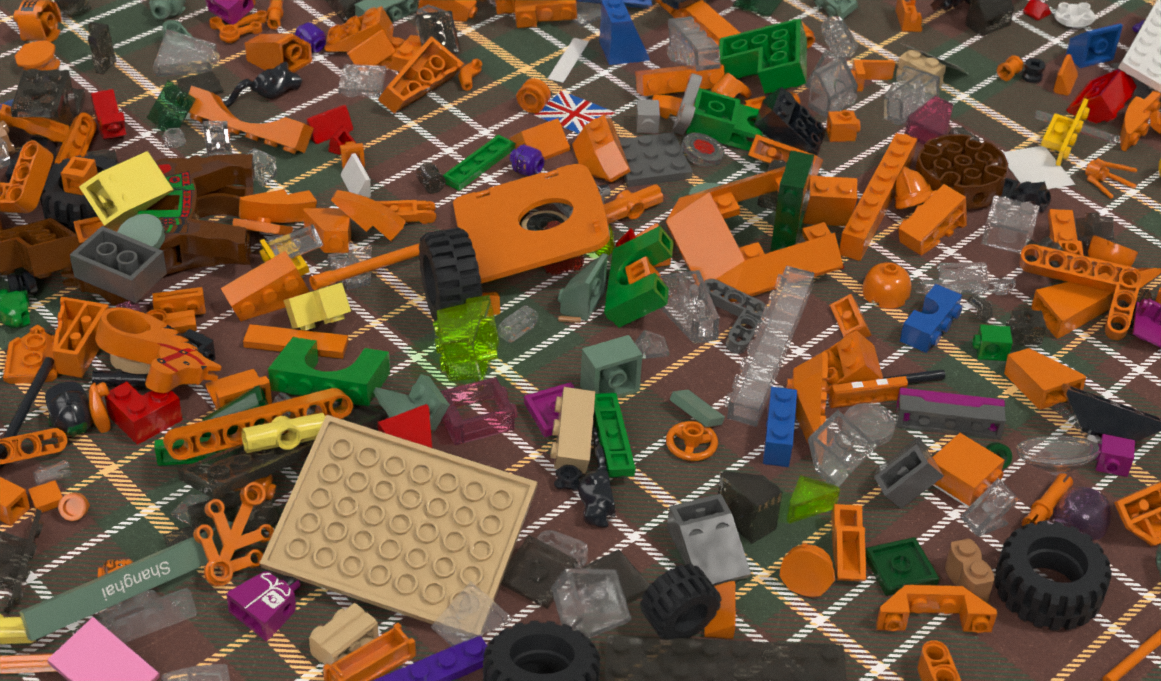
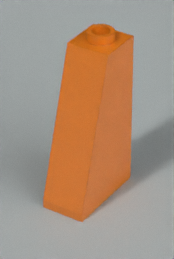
M1108 273L1098 275L1102 279L1110 278ZM1066 282L1037 289L1031 309L1057 339L1108 311L1114 293Z

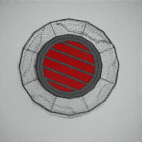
M687 134L681 143V151L687 154V158L691 162L700 166L711 167L712 164L717 166L725 155L722 145L706 134Z

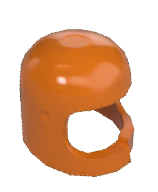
M726 73L711 89L712 92L732 98L738 93L746 99L752 95L745 84L729 73Z

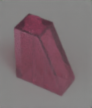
M937 96L932 97L907 118L904 134L917 138V142L925 144L932 138L947 135L953 104Z

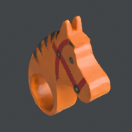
M120 307L107 309L101 315L95 336L97 345L111 355L150 364L145 385L152 391L166 393L181 384L199 385L203 380H218V376L211 371H220L222 366L205 358L187 338L161 320L143 312Z

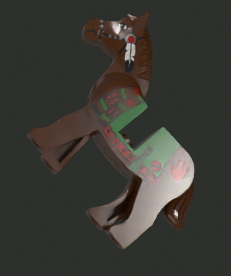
M222 154L204 158L194 155L187 159L171 157L156 160V164L174 190L148 209L138 211L136 215H154L163 224L165 240L159 250H162L164 253L167 274L222 264L250 265L252 248L250 231H246V227L203 221L200 218L218 214L239 217L240 197L254 195L255 170L253 154ZM73 270L61 272V276L67 278L63 281L64 286H77L82 293H96L113 306H124L132 302L75 278Z

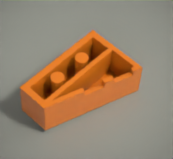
M943 184L938 190L933 191L929 199L923 205H919L908 219H905L900 224V243L922 256L940 244V238L945 235L947 237L954 234L952 230L958 226L961 228L967 226L966 197Z

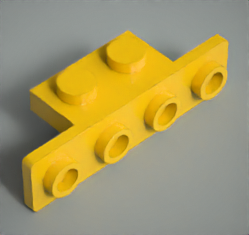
M1084 98L1075 119L1055 113L1042 139L1041 146L1059 151L1056 162L1058 166L1061 165L1063 159H1068L1072 149L1069 146H1074L1078 136L1076 133L1080 134L1084 123L1082 120L1086 121L1090 111V108H1087L1088 99Z

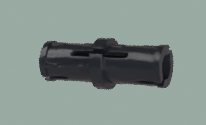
M121 369L116 371L93 370L92 384L96 383L98 385L104 382L107 386L118 387L128 382L132 387L146 388L147 374H132L123 372Z

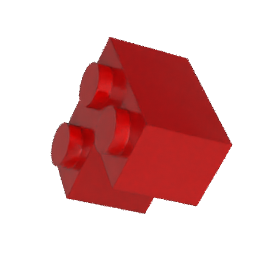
M125 382L110 390L109 395L105 396L108 416L137 445L183 420L180 399L172 390L166 393L151 390L141 396L128 382Z

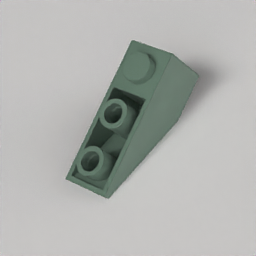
M363 0L355 4V15L359 17L370 8L382 6L391 22H395L417 12L419 4L418 0Z

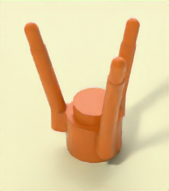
M1099 158L1092 160L1086 167L1085 175L1088 176L1087 181L1093 183L1110 199L1114 196L1098 181H1104L1109 177L1131 188L1137 187L1136 184L1110 173L1107 167L1134 173L1137 172L1136 168L1105 162Z

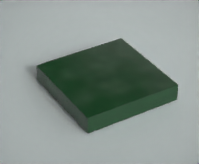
M916 537L865 548L866 561L886 596L894 595L904 585H938L939 577Z

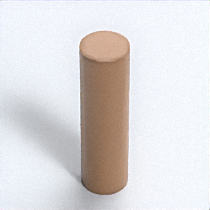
M559 316L558 322L581 323V317Z

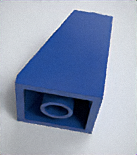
M602 0L599 43L609 65L649 61V55L623 0Z

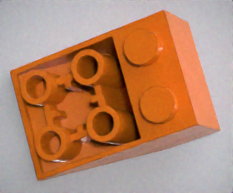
M382 6L370 8L359 17H351L345 24H337L331 27L327 34L324 49L326 51L349 52L380 30H383L392 44L394 25Z

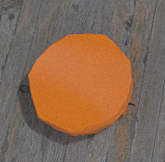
M47 40L24 44L15 55L17 65L30 75L53 71L59 68L61 61L54 55L55 45Z
M803 543L793 547L783 557L779 576L785 585L797 594L808 597L821 596L835 581L830 555L815 545Z

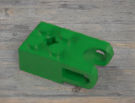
M701 88L698 89L693 104L696 107L686 133H693L691 135L750 151L753 142L748 141L747 137L755 138L756 134L763 136L761 130L754 124L755 122L750 121L753 118H757L760 109L740 104V100Z

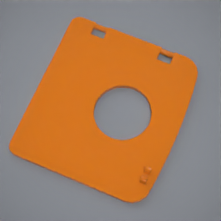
M582 164L559 167L550 172H542L493 186L477 193L473 192L462 195L453 201L457 227L464 229L472 241L476 260L478 261L481 284L599 250L610 240L609 226L601 195L588 167ZM564 203L573 208L571 216L565 222L550 229L532 231L524 229L519 225L521 218L527 212L540 205Z

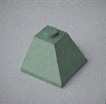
M603 253L574 276L565 289L562 288L558 296V302L561 303L560 313L572 317H581L582 320L588 321L605 293L607 254Z

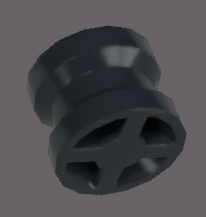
M1037 58L1027 59L1024 64L1025 70L1022 72L1023 80L1029 83L1041 82L1043 79L1042 72L1046 67L1045 62Z

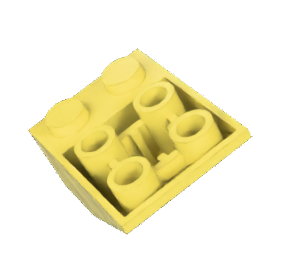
M148 151L98 173L79 186L104 226L113 231L119 229L121 224L135 216L138 211L148 209L174 190Z

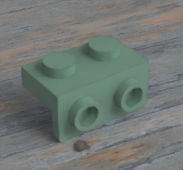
M813 0L819 8L823 7L831 17L835 16L840 21L859 7L856 0Z

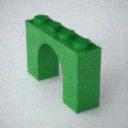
M661 226L613 249L604 313L618 328L658 310L668 303L669 288L656 273L629 284L625 267L645 256L652 266L672 257L674 242Z
M292 337L268 368L271 391L304 396L337 388L344 392L353 404L369 406L375 397L373 393L375 387L381 388L390 375V359L388 351L364 348L351 366L338 371H319L314 369L319 362L317 340ZM342 398L336 399L335 401L342 402Z

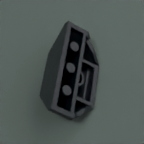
M1065 383L1061 387L1075 420L1085 433L1094 436L1097 433L1137 442L1161 431V417Z

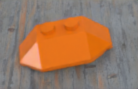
M604 114L586 124L572 144L578 163L587 166L593 177L605 179L609 182H613L631 172L611 117Z
M1161 481L1119 498L1114 502L1126 529L1151 546L1161 543Z

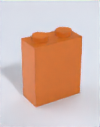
M811 176L803 202V211H806L804 224L825 222L826 225L846 226L853 214L857 201V178Z

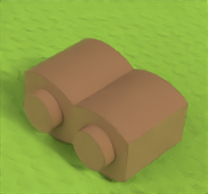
M970 538L951 542L945 564L948 577L957 586H963L987 603L994 582L992 569L982 560L979 547Z

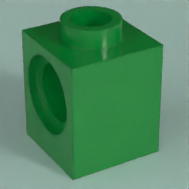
M980 324L978 334L973 335L972 347L977 350L978 359L1007 361L1013 344L1010 326Z

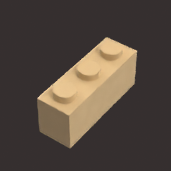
M564 387L561 397H556L554 412L559 413V418L554 419L552 435H556L557 439L556 443L552 442L550 458L555 459L554 469H558L563 465H573L586 474L590 461L595 391Z

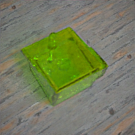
M490 295L466 299V304L437 310V321H433L435 336H439V338L434 339L437 354L440 353L442 357H439L441 371L447 373L449 382L475 379L477 389H482L490 361L498 359L497 350L500 340Z

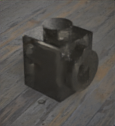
M1097 212L1085 213V218H1076L1078 241H1085V246H1089L1093 235L1106 240H1114L1113 217H1100V213Z

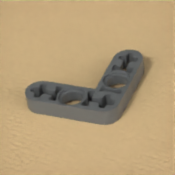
M705 280L700 291L702 299L738 316L725 342L727 349L733 353H744L765 320L768 312L767 305L718 280ZM728 299H735L739 304L731 303ZM741 324H748L753 329H746ZM738 336L742 337V340L739 342L736 341Z

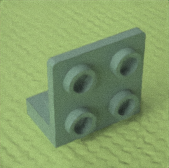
M420 374L409 395L377 387L373 391L379 400L378 403L389 415L388 418L427 404L429 406L431 430L434 431L450 406L432 379L423 374Z

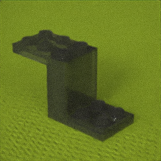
M23 70L10 109L12 117H44L68 125L70 128L73 119L82 111L86 97L85 90L72 88L69 70Z

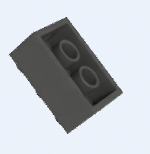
M101 226L70 254L75 278L134 303L140 300L167 274L162 250L104 226Z

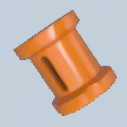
M1010 56L1006 62L998 65V76L1002 80L1009 81L1014 77V74L1019 73L1023 69V61L1018 56Z

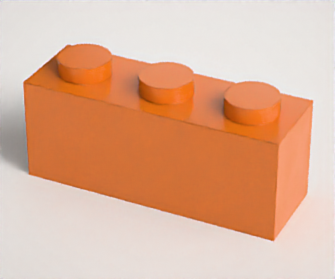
M756 134L748 155L761 162L781 168L786 166L791 150L807 154L811 153ZM814 155L811 176L818 175L823 159Z

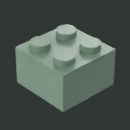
M629 335L582 348L580 378L582 390L595 391V394L617 393L618 398L640 391L643 354Z

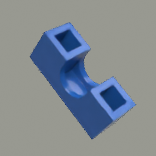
M935 284L925 296L922 313L914 310L903 323L900 342L927 353L932 345L936 346L939 343L943 331L947 332L949 330L952 320L954 318L958 319L963 308L960 305L962 295Z
M771 387L763 464L789 467L797 399V390Z

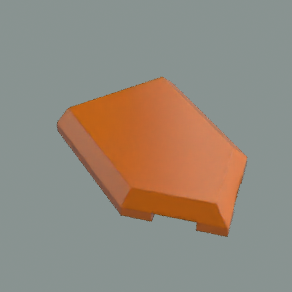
M37 324L29 329L30 333L22 338L17 337L9 342L3 374L5 382L9 384L32 383L46 357L54 359L53 344L55 336L46 333L40 325ZM55 363L45 382H53L57 378L58 372Z

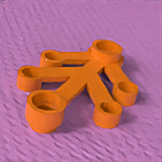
M257 11L255 14L244 16L234 25H225L218 16L212 17L209 20L210 28L220 31L219 37L222 41L233 43L242 34L248 32L260 34L262 32V23L268 21L266 11Z
M252 482L242 488L240 492L242 503L231 529L226 520L224 504L221 500L213 499L205 505V513L213 518L223 544L220 554H218L212 540L213 530L209 525L204 524L194 530L193 536L198 543L202 544L208 560L204 568V576L213 586H223L230 582L233 572L247 567L256 568L260 566L263 553L257 549L249 551L245 557L230 561L234 550L256 542H268L273 535L274 528L269 524H263L255 531L241 535L253 506H257L265 499V489L259 483ZM248 491L254 494V500H250L247 497ZM211 504L217 505L218 513H214L211 510ZM200 529L207 532L206 539L200 536ZM262 529L268 531V538L262 536ZM251 554H255L257 556V563H253L251 561ZM215 567L221 570V577H217L214 574Z

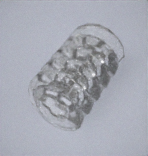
M838 16L827 18L822 23L820 31L830 50L840 59L852 56L856 52L858 44L846 23Z

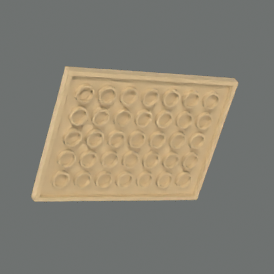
M326 415L260 561L261 568L285 576H291L300 581L472 638L475 636L479 637L483 632L536 492L538 482Z

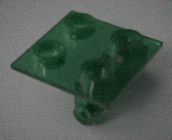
M736 0L733 6L770 17L783 0Z
M167 80L147 119L156 124L159 130L166 131L175 137L196 98Z

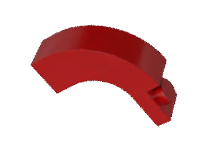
M114 89L91 93V102L102 139L126 136L124 114L119 112Z

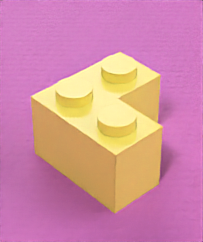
M342 283L283 300L292 329L300 327L301 330H309L316 327L314 322L324 320V324L345 319L344 314L351 312Z

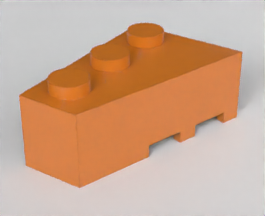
M286 251L221 288L240 321L286 308L283 300L310 292Z
M61 297L58 327L55 331L53 355L58 374L82 378L100 349L95 341V336L101 315L105 310L109 309V305Z

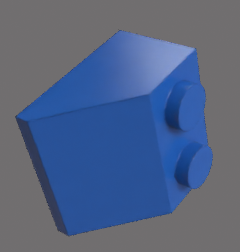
M1120 23L1070 38L1066 55H1071L1073 62L1079 68L1114 60L1123 25Z

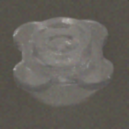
M178 128L166 130L162 136V139L165 140L164 146L167 148L184 146L187 143L186 139L183 138L185 136L184 132Z

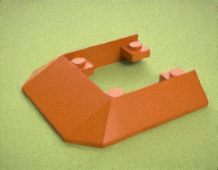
M786 166L678 199L666 220V225L699 291H701L705 280L715 279L747 295L755 296L843 268L835 233L831 234L825 222L802 229V235L806 242L767 254L763 252L759 242L738 247L724 219L740 215V207L737 202L773 191L779 192L780 182ZM728 299L731 303L737 301L735 299Z

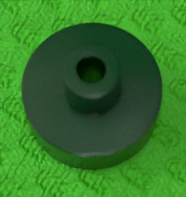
M994 442L986 447V449L1005 460L1002 470L1011 464L1012 452L1008 446Z

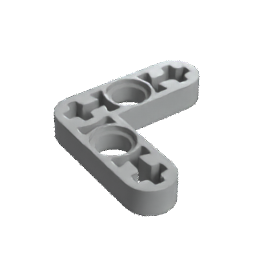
M694 73L691 74L672 132L683 135L689 127L696 107L693 104L702 76Z

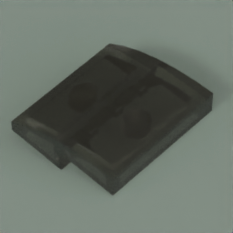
M452 11L415 15L422 46L432 36L452 54L461 52Z

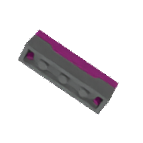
M900 388L896 404V428L955 435L962 433L965 436L1001 440L1006 422L1004 399Z

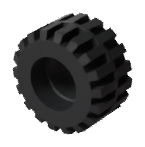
M687 564L685 566L679 565L674 569L671 568L657 577L648 586V590L644 592L640 606L642 613L662 640L666 642H679L682 639L690 638L706 627L717 615L716 612L720 609V602L722 600L720 593L702 569L697 565Z

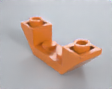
M904 585L880 607L876 630L905 631L909 614L913 612L959 613L963 632H992L997 611L963 586Z

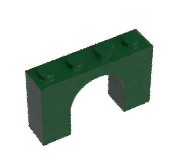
M792 150L790 152L779 186L770 252L799 243L806 212L802 210L813 168L814 155Z

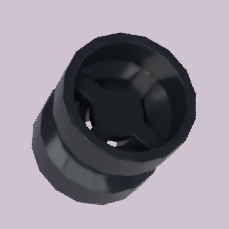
M24 271L22 275L18 276L15 274L7 275L10 292L27 290L29 295L38 294L35 277L28 271Z

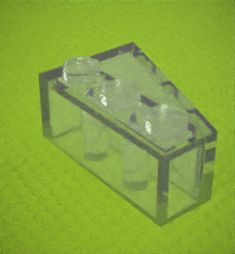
M904 66L902 74L897 76L896 83L891 85L884 96V119L894 124L902 125L939 100L940 77Z
M700 270L658 276L669 288L668 303L660 309L694 344L718 340L720 318Z

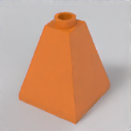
M420 0L416 15L419 17L466 22L469 18L473 19L478 11V8L475 7L477 1Z

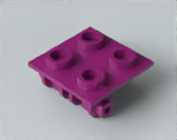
M1143 298L1141 302H1136L1133 335L1160 348L1161 304L1150 298L1147 300Z

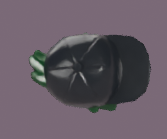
M63 382L47 390L45 400L49 412V426L58 428L66 435H71L72 437L84 433L93 426L94 421L90 412L89 399L80 384L76 382Z

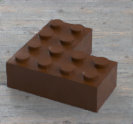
M52 218L1 230V275L14 273L15 269L23 267L38 278L49 277L53 274V271L61 269L62 271L73 270L70 254L80 246L77 234Z

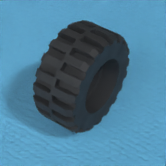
M95 155L81 157L95 160L97 173L120 164L114 159L109 160L106 156L96 157ZM66 158L61 163L51 166L40 200L45 219L52 218L76 234L73 221L98 217L85 195L64 192L61 172L70 161L69 158Z
M459 227L425 233L420 238L419 244L420 272L427 305L431 311L432 318H434V322L440 326H448L475 321L482 313L483 300L478 261L476 260V253L468 233Z
M1039 521L1037 525L1029 523L1022 526V529L1018 528L1013 531L1003 544L994 579L1002 602L1006 601L1005 606L1012 613L1016 612L1018 618L1026 622L1028 620L1034 623L1033 626L1042 628V626L1049 627V630L1055 631L1060 630V628L1065 630L1074 629L1077 625L1079 627L1089 623L1090 619L1095 618L1102 607L1109 588L1112 570L1107 555L1103 554L1104 550L1098 543L1092 542L1093 538L1090 535L1078 532L1079 529L1071 526L1069 528L1063 526V523L1060 522L1048 524V521ZM1034 568L1055 570L1065 575L1071 582L1060 583L1048 580L1039 575Z
M538 620L530 621L529 624L517 623L511 629L507 627L501 630L498 635H495L484 651L483 681H599L600 655L596 646L589 638H586L584 633L578 629L574 631L571 626L566 624L561 626L555 624L554 621L539 623Z

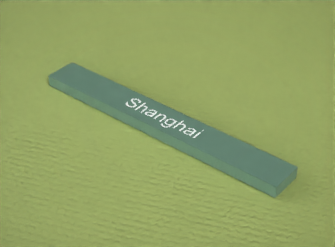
M228 521V525L231 529L233 522ZM215 527L212 528V540L218 554H220L223 544ZM207 532L201 533L200 536L206 539ZM191 537L19 611L28 640L34 641L206 565L208 560L202 544L198 543L194 537Z

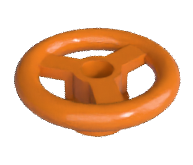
M685 421L670 428L666 435V445L670 452L680 459L701 461L715 453L718 447V437L710 427H705L695 421ZM675 435L684 440L686 445L685 452L674 444ZM710 442L707 450L693 453L694 448L698 447L699 444Z

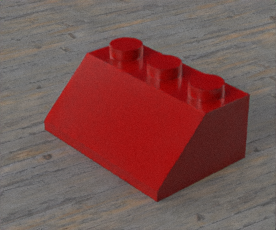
M1116 69L1090 80L1066 110L1069 114L1076 116L1085 98L1088 99L1087 108H1090L1086 120L1096 124L1104 120L1109 122L1117 117V112L1132 97V93L1137 86L1129 74Z

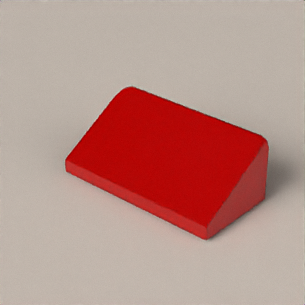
M345 104L306 119L307 125L314 128L310 139L315 144L330 140L341 126H344L348 132L353 131V125Z

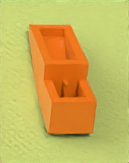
M284 189L243 196L240 197L239 217L240 219L257 221V217L271 219V223L303 222V209L316 208L317 200L310 190L287 194Z
M337 190L331 199L336 206L366 232L374 226L390 241L403 229L406 222L393 210L362 195Z
M834 504L831 512L836 578L837 580L865 582V527H863L862 505Z

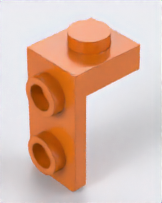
M853 60L852 70L849 72V82L853 84L854 91H863L865 80H891L893 78L895 61Z

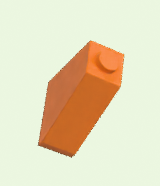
M340 208L303 209L304 232L324 253H349L352 219Z
M1030 348L1008 354L1004 374L1039 410L1067 401L1061 388L1063 383L1083 390L1086 381L1084 374Z

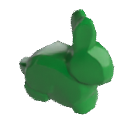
M6 289L0 290V321L13 328L30 325L27 290L10 293Z

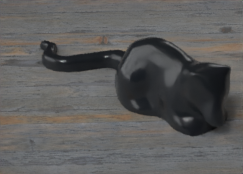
M283 62L273 69L263 71L255 80L244 79L239 82L230 97L223 103L228 108L236 101L241 91L247 87L264 98H276L288 89L297 91L302 84V78L297 73L289 70L287 62Z
M593 427V446L598 468L591 470L581 478L578 484V494L584 504V521L593 526L608 527L606 517H616L615 503L606 470L603 448L599 445L597 428Z

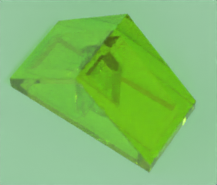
M800 475L789 503L788 523L790 524L832 510L834 504H838L839 487Z

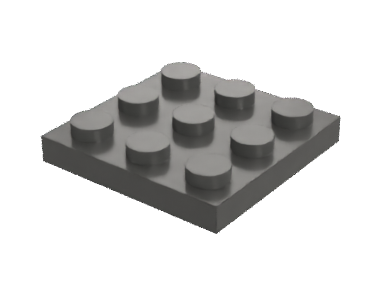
M674 133L619 139L631 172L623 176L627 187L692 179L693 171Z

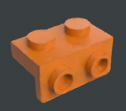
M202 287L152 293L154 309H160L166 313L194 310L195 315L206 314Z

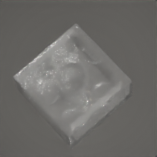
M994 196L981 244L1021 253L1022 249L1031 243L1040 206L1029 202L1011 200L1007 197Z

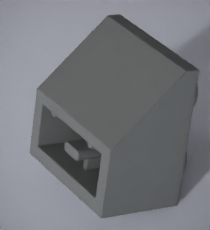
M920 437L914 439L880 465L874 475L884 495L901 509L944 477Z

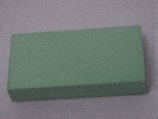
M690 390L672 392L671 402L703 426L722 425L725 416Z

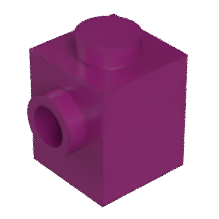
M1102 434L1100 443L1094 444L1092 459L1096 460L1095 471L1128 477L1134 461L1135 440Z

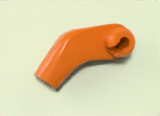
M473 59L471 63L460 69L458 79L463 90L469 91L472 89V78L482 70L483 64L481 60Z
M104 382L98 385L93 383L89 388L91 416L101 433L108 432L111 429L109 416L102 397L109 395V389Z

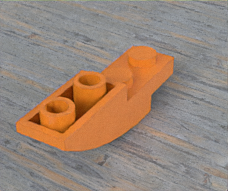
M1152 91L1145 99L1136 96L1127 108L1120 131L1121 150L1126 152L1132 145L1135 146L1141 136L1147 134L1150 128V124H1148L1150 114L1155 110L1159 111L1161 107L1159 102L1161 93Z
M1050 209L1048 212L1050 235L1048 237L1049 247L1084 256L1082 242L1077 239L1073 210ZM1053 261L1055 268L1061 266L1058 261ZM1080 266L1073 268L1074 271L1077 273L1086 272L1085 269Z

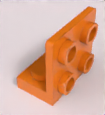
M255 369L205 384L216 410L258 385L262 387L268 404H272L270 382L267 376L259 378Z

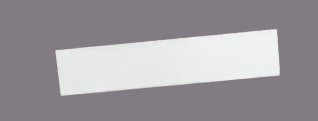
M573 38L548 79L564 82L589 41Z

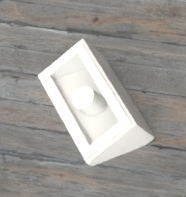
M352 154L341 173V177L349 192L370 198V178L357 155Z

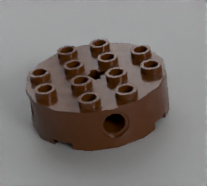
M950 134L932 138L919 151L915 171L923 176L927 184L930 185L931 190H938L945 184L966 197V211L974 208H986L1002 196L1009 163L1005 154L998 147L986 140L983 143L971 140L972 136L964 134Z

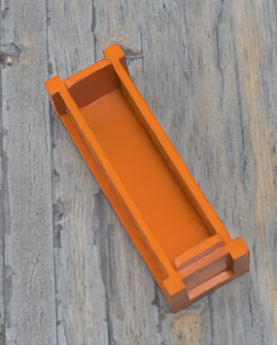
M396 623L393 625V629L333 664L324 665V681H373L416 656L415 641L413 638L409 639L403 633L402 626Z

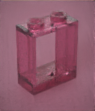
M497 377L440 391L450 404L442 421L454 445L514 430L515 418L518 417L515 404L510 403L508 400L507 390L505 386L500 385ZM491 399L495 400L499 408L498 411L462 420L457 410L460 407Z

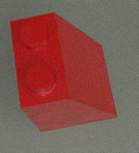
M424 404L378 422V431L432 448L429 406Z

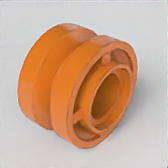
M531 78L526 80L518 90L516 99L520 107L525 111L538 113L550 100L551 92L545 82L540 79Z

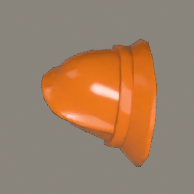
M903 167L895 182L894 198L896 201L894 206L896 209H904L926 202L933 190H931L930 185L927 184L920 173Z

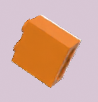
M962 433L955 436L933 456V459L944 475L933 486L968 508L978 499L981 500L993 485L996 486L1001 481L1004 475L1002 468L1005 460Z

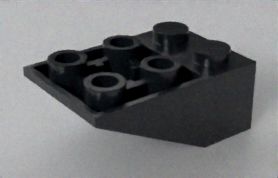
M782 86L763 100L754 123L769 139L813 155H818L826 132L823 124L811 116L809 111L801 106L794 99L793 95Z

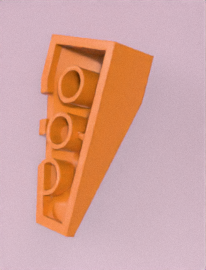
M822 352L795 367L792 379L787 378L786 384L787 389L797 390L795 416L816 463L822 462L825 446V408L827 400L825 388L828 378V352Z

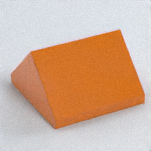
M559 118L521 131L509 138V140L516 143V149L520 145L525 144L540 150L545 160L570 151V146Z

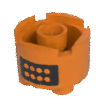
M24 0L19 6V10L14 11V21L18 24L22 41L47 40L53 42L58 38L61 29H57L58 22L62 23V18L56 2H51V0Z

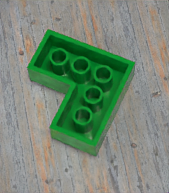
M801 18L720 38L718 62L724 65V75L729 73L737 80L743 76L758 75L765 94L773 93L781 86L786 89L806 84L807 37Z

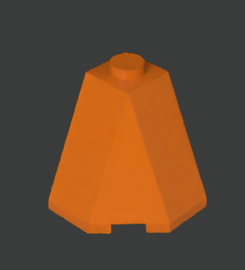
M292 33L259 34L245 42L246 61L263 70L273 69L279 64L287 62L289 70L296 72L312 62L311 44Z

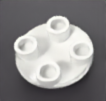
M1062 2L1058 4L1055 18L1061 24L1069 27H1085L1094 22L1095 14L1090 9V4L1088 3L1069 4Z

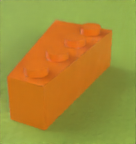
M431 36L386 87L378 101L395 114L453 78L464 63Z

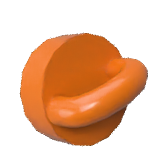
M77 492L63 496L58 505L60 515L69 521L83 518L90 507L86 497Z

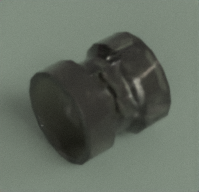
M431 162L424 163L416 171V177L426 192L435 194L444 188L446 180L435 164Z

